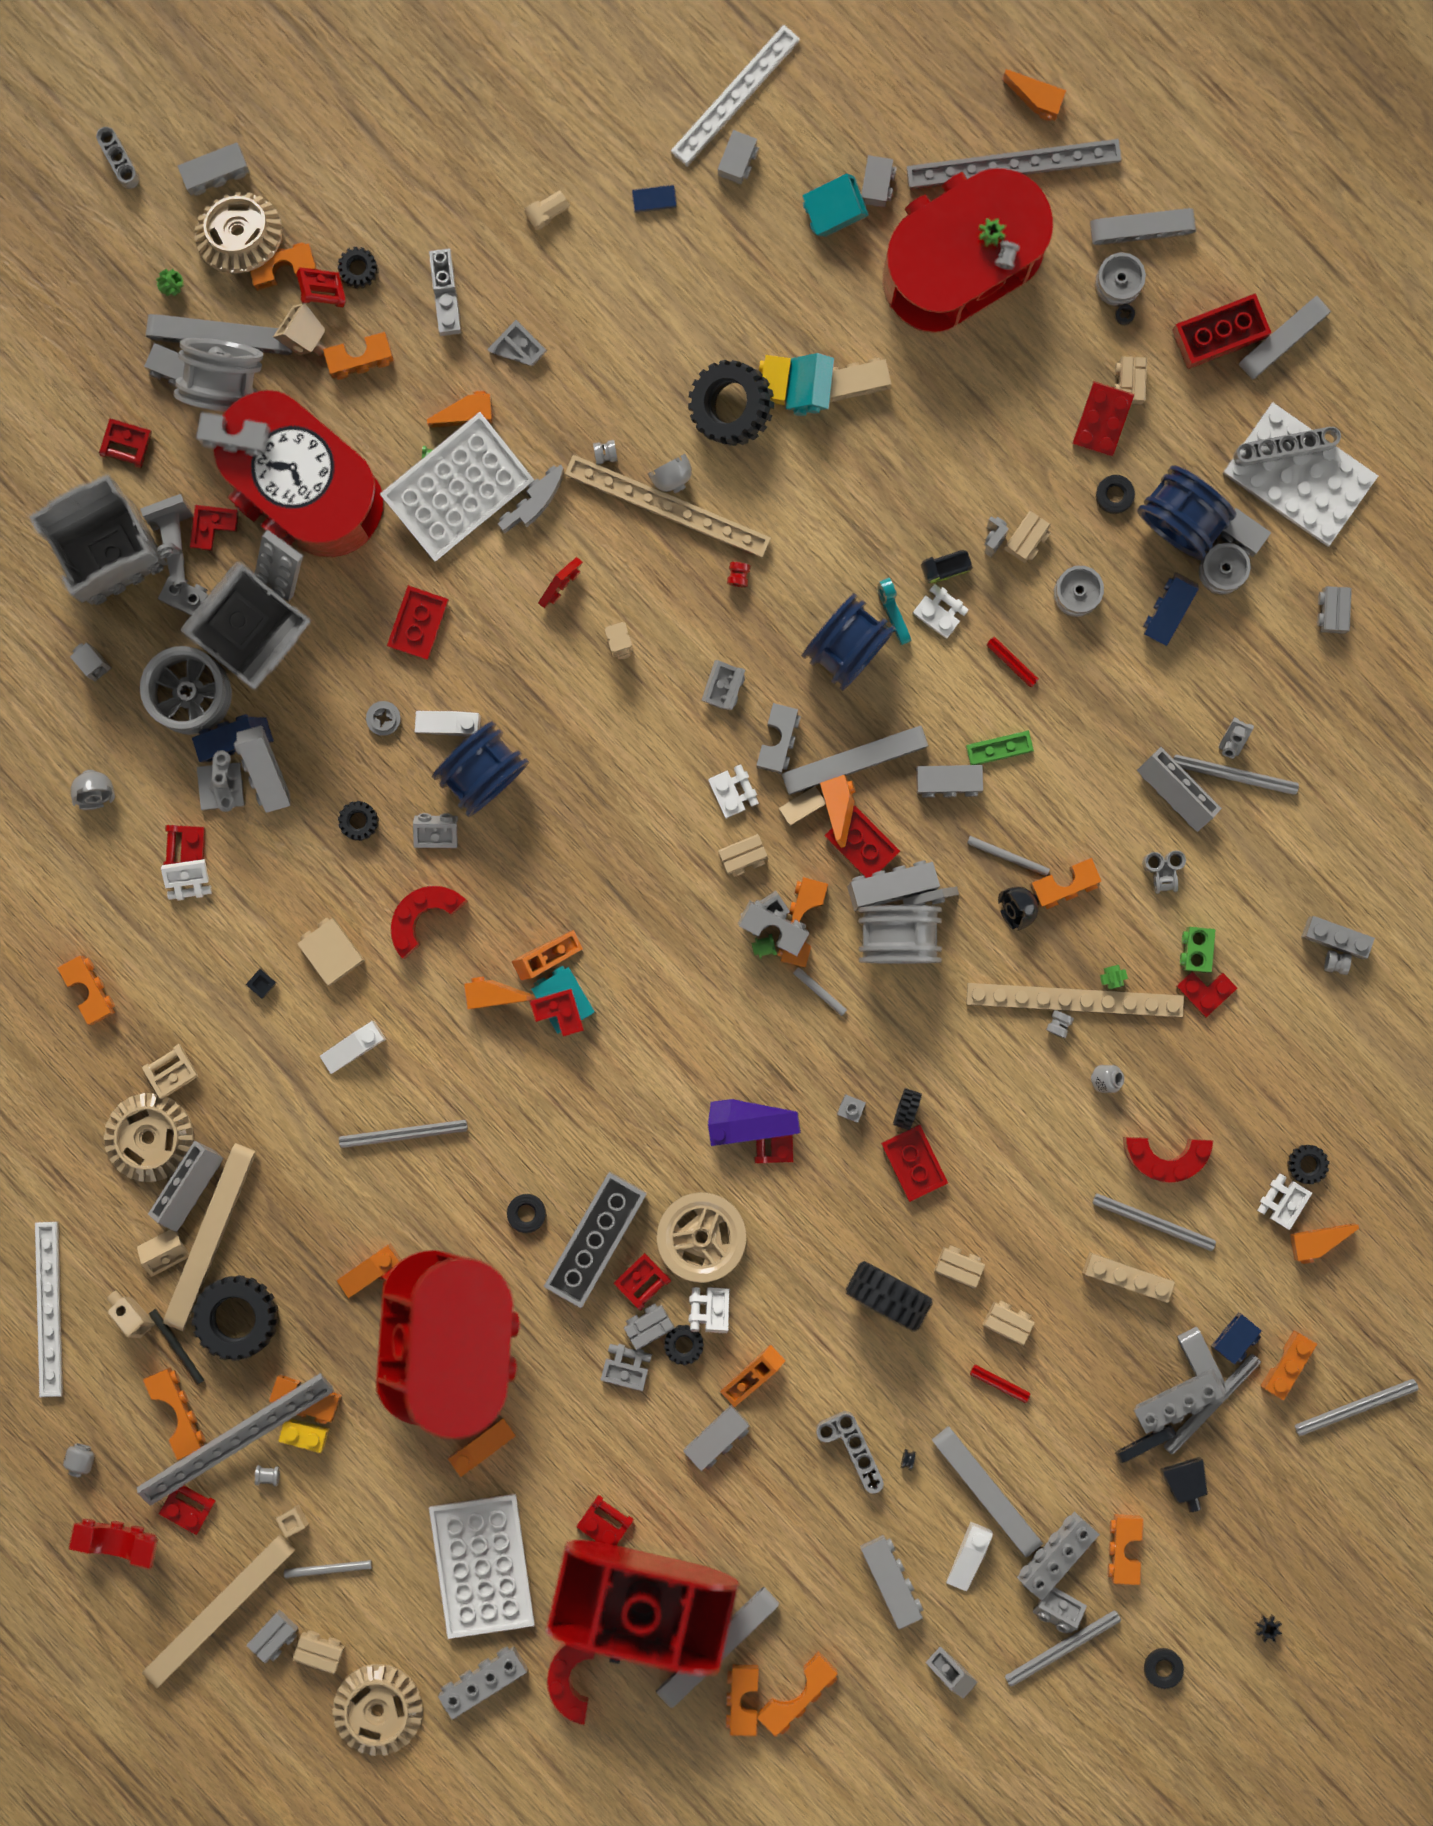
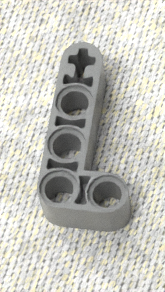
M843 1411L819 1422L816 1427L817 1437L822 1442H831L842 1437L865 1489L873 1494L881 1491L883 1479L853 1414ZM843 1417L852 1419V1424L849 1427L845 1428L840 1425V1420ZM823 1426L831 1427V1435L827 1437L820 1434L821 1428ZM852 1437L861 1439V1444L858 1447L854 1448L849 1445V1440ZM861 1457L870 1459V1464L867 1467H860L858 1465ZM870 1471L873 1478L878 1480L875 1487L869 1484L870 1480L867 1473Z

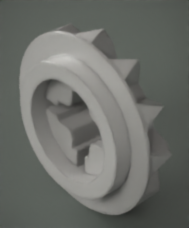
M376 702L367 711V725L375 734L390 735L397 730L400 724V712L390 702ZM386 710V716L392 721H385L381 727V721L375 716H382Z

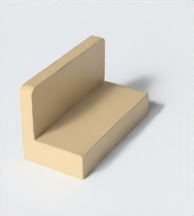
M171 1229L137 1247L141 1265L151 1277L189 1257L188 1250L180 1241L178 1231L176 1232Z

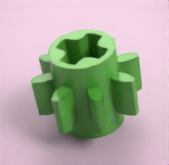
M987 218L986 226H979V230L983 232L979 235V240L984 239L986 241L985 246H988L989 243H994L995 246H998V239L1004 240L1005 235L1001 233L1005 229V225L1000 226L998 218L991 222ZM991 229L995 230L993 236L989 235Z
M165 269L159 273L160 277L156 281L161 293L166 294V296L170 294L175 296L181 292L180 288L184 284L179 272L174 271V269L170 271Z
M1119 965L1103 968L1105 974L1100 975L1102 985L1107 984L1108 989L1125 986L1123 980L1128 979L1126 969L1120 970Z

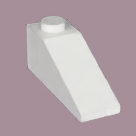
M416 711L415 733L470 737L480 729L481 716L479 713Z
M371 1021L320 1055V1058L330 1074H333L385 1041L386 1038L376 1022Z
M970 1521L946 1581L947 1584L964 1591L968 1590L992 1538L993 1533L990 1529Z

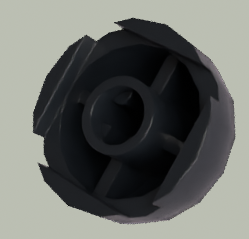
M1011 887L999 893L998 904L1002 903L1004 908L1000 912L1010 928H1018L1017 931H1020L1035 921L1039 900L1035 894H1032L1031 891L1024 887Z

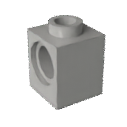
M844 1094L837 1115L858 1123L866 1102Z

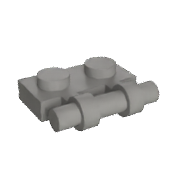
M610 1344L608 1352L616 1354L615 1360L606 1358L601 1381L643 1391L648 1369L640 1367L641 1361L650 1363L652 1354L645 1353L642 1349L633 1350L625 1348V1345L622 1344L618 1346ZM622 1356L635 1359L634 1365L621 1362Z

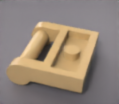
M180 1044L174 1046V1050L150 1065L147 1063L142 1067L160 1099H164L199 1077ZM179 1057V1062L157 1076L154 1072Z

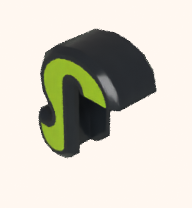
M960 550L936 559L930 557L921 563L925 581L930 584L968 573L973 568L968 551Z

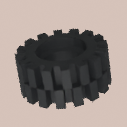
M356 246L353 247V250H350V248L346 249L347 252L341 254L342 258H339V265H337L342 280L349 287L354 286L355 289H359L360 286L362 289L366 288L365 285L367 284L370 286L372 284L371 281H375L376 274H378L374 256L363 247L358 249ZM356 260L363 261L366 264L364 273L361 275L352 274L350 272L352 262Z
M349 802L350 804L345 805L343 810L339 812L338 825L341 832L352 840L362 841L363 839L370 838L372 834L374 835L375 829L378 828L377 822L379 820L376 811L365 802ZM355 813H363L366 817V825L361 829H354L350 824V818Z
M907 1088L904 1089L893 1125L907 1130L911 1129L922 1093Z
M1301 1145L1299 1148H1295L1292 1154L1290 1153V1160L1287 1161L1289 1165L1288 1171L1291 1172V1176L1296 1181L1304 1184L1319 1183L1322 1178L1327 1176L1325 1174L1329 1171L1328 1165L1330 1163L1327 1160V1154L1321 1148L1314 1145ZM1306 1156H1311L1316 1161V1168L1311 1173L1304 1172L1300 1166L1301 1160Z
M678 1325L668 1332L665 1339V1353L671 1361L678 1365L694 1363L703 1352V1338L700 1332L690 1331L691 1326ZM688 1337L691 1339L693 1347L688 1353H680L676 1349L675 1343L678 1338Z

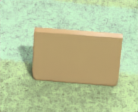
M815 786L778 809L790 827L822 808L826 803Z

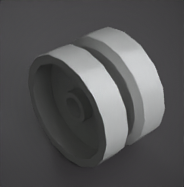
M1122 252L1112 254L1104 260L1096 275L1095 287L1097 294L1102 301L1112 306L1130 304L1137 298L1145 284L1146 273L1144 266L1132 254Z
M1231 543L1218 544L1211 548L1201 560L1199 566L1200 580L1204 587L1212 593L1220 595L1229 594L1243 585L1249 577L1251 569L1250 559L1245 550L1238 545Z
M1074 566L1067 569L1059 577L1054 587V600L1057 607L1063 613L1072 617H1081L1091 613L1101 602L1104 594V583L1100 575L1094 569L1087 566ZM1081 589L1082 593L1078 594L1076 590Z

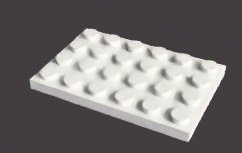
M1272 403L1244 443L1310 431L1312 429ZM1303 439V442L1307 447L1313 446V442L1311 439ZM1288 442L1282 443V447L1284 450H1292V447ZM1336 446L1326 451L1249 466H1239L1232 459L1222 473L1327 547L1330 546L1378 477L1377 474ZM1261 447V451L1263 454H1271V451L1268 447ZM1240 451V456L1243 459L1250 458L1247 451Z
M479 412L383 490L380 495L430 557L436 561L533 482L534 479L482 413Z
M516 1494L430 1506L429 1511L448 1639L534 1626L535 1621Z

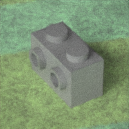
M169 576L158 599L192 616L209 594H207L208 590L197 584L195 588L188 584L181 588H174Z

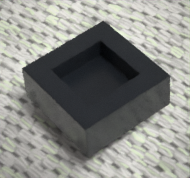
M259 969L247 982L246 986L261 999H264L277 982L262 969Z

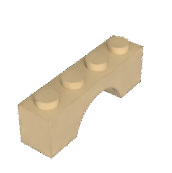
M1090 1252L1082 1272L1085 1275L1167 1303L1175 1284L1172 1280Z

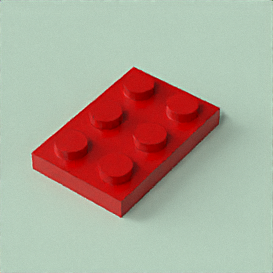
M1093 381L1072 444L1114 456L1134 394Z
M408 585L387 647L428 661L449 599Z
M856 806L853 807L845 847L841 848L836 841L833 827L824 835L865 878L873 877V873L881 871L900 852Z
M920 1124L881 1143L909 1202L948 1184Z

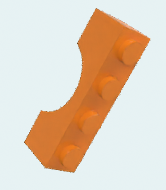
M805 877L802 878V882L797 881L794 892L798 894L796 903H791L789 914L793 915L791 922H794V920L800 922L806 911L823 905L828 887L827 883ZM804 942L797 956L779 947L777 956L781 957V962L806 968L811 946Z
M169 1367L143 1379L151 1400L167 1402L177 1414V1429L169 1439L176 1459L179 1460L203 1447V1443L206 1442L202 1431H198L195 1425L197 1422L196 1416L192 1410L189 1411L186 1404L188 1403V1397L184 1390H180L178 1385L180 1379L175 1370L172 1371V1368Z
M819 1651L803 1666L806 1685L798 1697L789 1701L771 1698L757 1712L759 1721L775 1737L779 1733L784 1734L791 1726L789 1723L795 1717L799 1719L805 1713V1707L810 1702L815 1703L822 1695L821 1691L826 1686L828 1688L832 1686L837 1680V1669Z

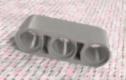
M110 127L100 128L96 134L97 141L117 178L125 188H135L140 178L118 136ZM113 136L110 142H103L105 137ZM116 155H123L120 161H113ZM126 173H133L129 180L123 179Z
M1194 1327L1178 1335L1177 1339L1195 1376L1214 1368L1222 1385L1225 1384L1199 1329Z

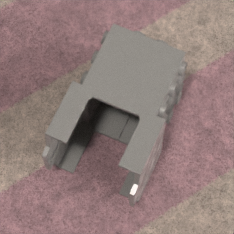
M108 474L89 484H82L48 502V506L29 516L37 533L49 542L67 577L62 576L61 578L68 591L82 603L87 601L91 605H99L107 600L106 597L109 595L122 593L126 590V586L132 583L136 585L144 581L145 576L150 573L153 575L164 569L163 566L167 565L165 559L161 558L157 553L158 546L136 505L122 492L119 485Z
M236 562L228 570L224 578L214 587L210 595L200 604L195 613L186 621L181 630L255 689L292 647L311 620L267 587L242 563Z

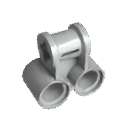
M1176 850L1168 853L1165 857L1157 852L1147 854L1142 860V866L1145 871L1154 873L1155 893L1158 894L1160 891L1169 890L1178 892L1176 870L1184 867L1186 863L1185 855L1181 851ZM1172 855L1178 856L1180 864L1177 867L1172 866L1170 863ZM1150 857H1155L1158 860L1157 868L1149 866L1148 860Z

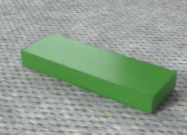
M1029 730L966 745L970 765H980L1034 752Z

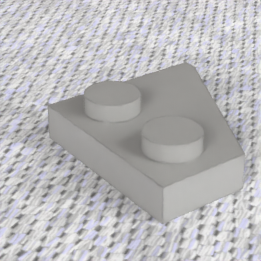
M517 320L487 349L491 353L533 366L547 352Z
M957 886L943 888L904 898L903 902L904 906H926L925 903L931 901L934 905L945 902V898L959 895Z

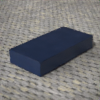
M674 185L632 190L635 213L677 208Z

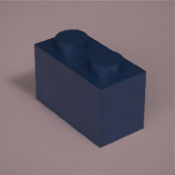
M1238 1312L1211 1346L1235 1365L1236 1362L1240 1363L1246 1357V1350L1249 1346H1254L1260 1340L1261 1336L1259 1334L1262 1330Z

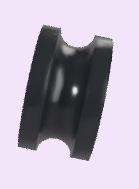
M1129 304L1119 306L1115 313V319L1120 325L1130 324L1135 317V310ZM1120 311H1129L1130 314L1128 317L1130 319H1127L1126 317L1121 318L1120 316L1122 312Z
M908 1449L904 1450L900 1468L904 1469V1467H907L908 1470L912 1471L916 1451L910 1453Z

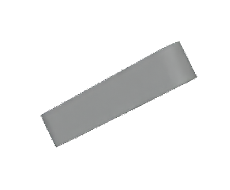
M1190 208L1100 218L1090 222L1092 244L1094 245L1188 235L1196 232L1194 209Z
M1315 296L1239 363V366L1254 380L1320 323L1331 310L1318 296Z
M1325 427L1241 444L1237 448L1233 459L1239 466H1249L1332 449L1340 442L1341 433L1335 427ZM1325 434L1332 435L1334 438V442H1327L1325 440ZM1303 439H1311L1313 442V446L1307 447L1304 444ZM1288 442L1291 445L1292 450H1284L1282 447V443ZM1261 447H1268L1271 451V454H1263L1261 451ZM1240 451H1247L1250 458L1243 459L1240 456Z

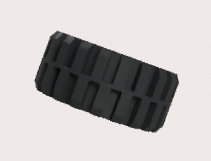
M722 360L719 364H710L708 371L703 369L699 373L700 379L693 381L692 385L695 387L693 392L689 391L688 396L692 398V402L688 403V410L693 412L690 418L693 423L697 424L696 429L708 439L730 446L744 445L749 442L748 439L755 440L758 438V432L765 431L767 428L765 425L766 421H771L773 416L769 413L770 409H774V402L770 401L774 394L773 390L768 388L770 385L768 380L762 377L763 374L757 369L735 360L731 362ZM738 383L743 386L746 392L747 403L745 410L737 420L731 423H724L719 419L716 412L717 397L726 386Z
M866 1261L859 1263L846 1287V1294L914 1332L919 1330L933 1304L931 1297Z
M242 1275L228 1276L210 1284L197 1298L198 1302L194 1305L192 1311L194 1313L192 1325H195L196 1330L194 1335L199 1337L201 1341L199 1344L202 1348L206 1347L209 1350V1354L212 1356L217 1355L222 1360L232 1359V1361H239L260 1352L271 1342L270 1340L275 1335V1328L279 1322V1317H277V1311L279 1310L277 1304L275 1305L273 1301V1294H269L266 1290L267 1287L263 1283L259 1284L256 1279L246 1278ZM238 1297L246 1300L255 1312V1325L252 1331L245 1337L230 1338L223 1334L217 1325L216 1311L219 1305L228 1298Z

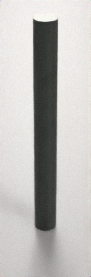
M154 1309L148 1313L196 1384L199 1385L203 1382L204 1378L166 1324H163V1318L159 1312Z

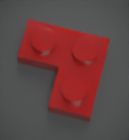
M195 505L190 548L213 551L215 530L237 532L239 511L237 509Z
M575 557L554 576L538 604L543 608L547 607L550 603L554 605L561 597L560 590L563 591L570 583V580L574 581L581 573L579 568L583 561Z
M1191 971L1176 985L1181 993L1205 1018L1238 989L1224 973H1221L1206 986Z
M572 989L530 1001L536 1022L557 1016L563 1037L584 1031Z

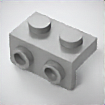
M715 660L701 701L724 710H732L738 701L737 694L739 688L745 680V669L736 668Z

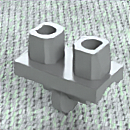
M1234 717L1218 746L1219 749L1223 750L1222 755L1234 759L1235 755L1238 756L1253 731L1254 725L1245 724Z

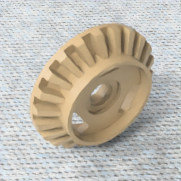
M236 192L235 196L227 194L220 201L218 199L214 200L211 207L207 206L204 209V214L198 217V225L195 226L194 230L195 243L204 261L211 267L227 273H244L262 266L275 254L282 240V223L277 211L270 202H266L261 196L255 197L253 193L242 195L241 192ZM235 209H248L249 211H231V210H235ZM235 229H244L241 235H233ZM217 231L223 242L222 245L214 243L211 232ZM259 232L257 237L252 242H250L251 239L255 236V234Z
M156 1093L138 1094L121 1102L112 1111L105 1125V1150L108 1153L109 1160L120 1173H123L130 1179L141 1182H154L172 1176L194 1142L193 1126L183 1107L169 1097L160 1099ZM147 1109L148 1117L132 1124L129 1123L128 1118ZM168 1129H173L174 1131L171 1151L166 1150ZM146 1131L154 1134V1141L150 1144L143 1141V1134ZM127 1147L144 1159L141 1165L131 1160L124 1151Z
M692 1193L679 1198L666 1209L658 1226L657 1245L664 1263L676 1275L693 1282H710L722 1278L736 1267L745 1250L746 1229L741 1215L730 1202L712 1193ZM694 1209L698 1215L683 1228H680L677 1222ZM726 1222L729 1244H722L719 1223ZM705 1231L708 1235V1240L705 1243H698L695 1239L697 1232ZM684 1251L704 1258L703 1265L682 1258Z
M386 1664L367 1665L352 1672L341 1683L333 1702L334 1724L339 1731L340 1737L351 1748H355L362 1754H370V1756H384L399 1751L415 1736L422 1720L423 1703L416 1684L405 1672ZM368 1686L371 1691L355 1704L351 1699L362 1688ZM399 1695L401 1698L405 1716L398 1717L394 1696ZM376 1704L381 1705L384 1713L381 1716H375L371 1711L372 1706ZM360 1728L380 1733L381 1737L380 1739L369 1738L359 1732Z

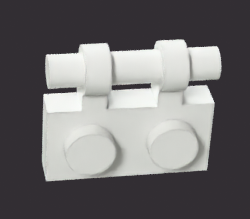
M934 584L929 591L935 594L936 597L931 600L925 596L912 614L947 639L960 622L954 617L955 613L959 612L964 616L969 609L962 605L963 602L961 600H956L950 596L945 588L942 587L941 589ZM941 600L951 606L948 612L938 605Z
M741 764L734 767L737 776L733 778L730 777L727 770L708 779L726 819L745 811L742 802L746 800L749 801L751 807L759 804L756 798L757 792L755 789H752L748 780L749 775L747 771H744ZM739 782L745 792L740 796L734 784Z
M205 859L162 865L161 872L165 888L174 887V891H167L168 900L177 899V901H180L186 897L196 896V898H201L204 895L212 894L211 885L202 886L201 884L209 881ZM193 885L194 888L183 889L182 886Z
M1279 1173L1276 1180L1271 1182V1188L1267 1195L1263 1196L1260 1200L1261 1205L1257 1211L1265 1215L1268 1208L1274 1210L1270 1219L1290 1230L1312 1192L1294 1181L1291 1182L1288 1188L1285 1187L1283 1183L1287 1177ZM1280 1191L1284 1195L1277 1205L1273 1200Z
M693 1287L692 1295L689 1296V1304H691V1314L689 1315L690 1331L698 1332L699 1324L706 1323L705 1332L727 1333L729 1289L708 1287L707 1295L705 1296L700 1295V1288ZM701 1304L706 1305V1314H700Z

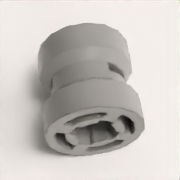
M614 440L607 441L605 444L600 442L593 443L597 465L603 464L605 461H618Z
M1329 950L1325 959V971H1338L1340 974L1347 975L1351 966V954L1343 953L1341 955L1337 954L1336 951Z
M1054 1010L1052 1014L1053 1020L1048 1024L1046 1030L1066 1039L1067 1029L1072 1025L1074 1018Z

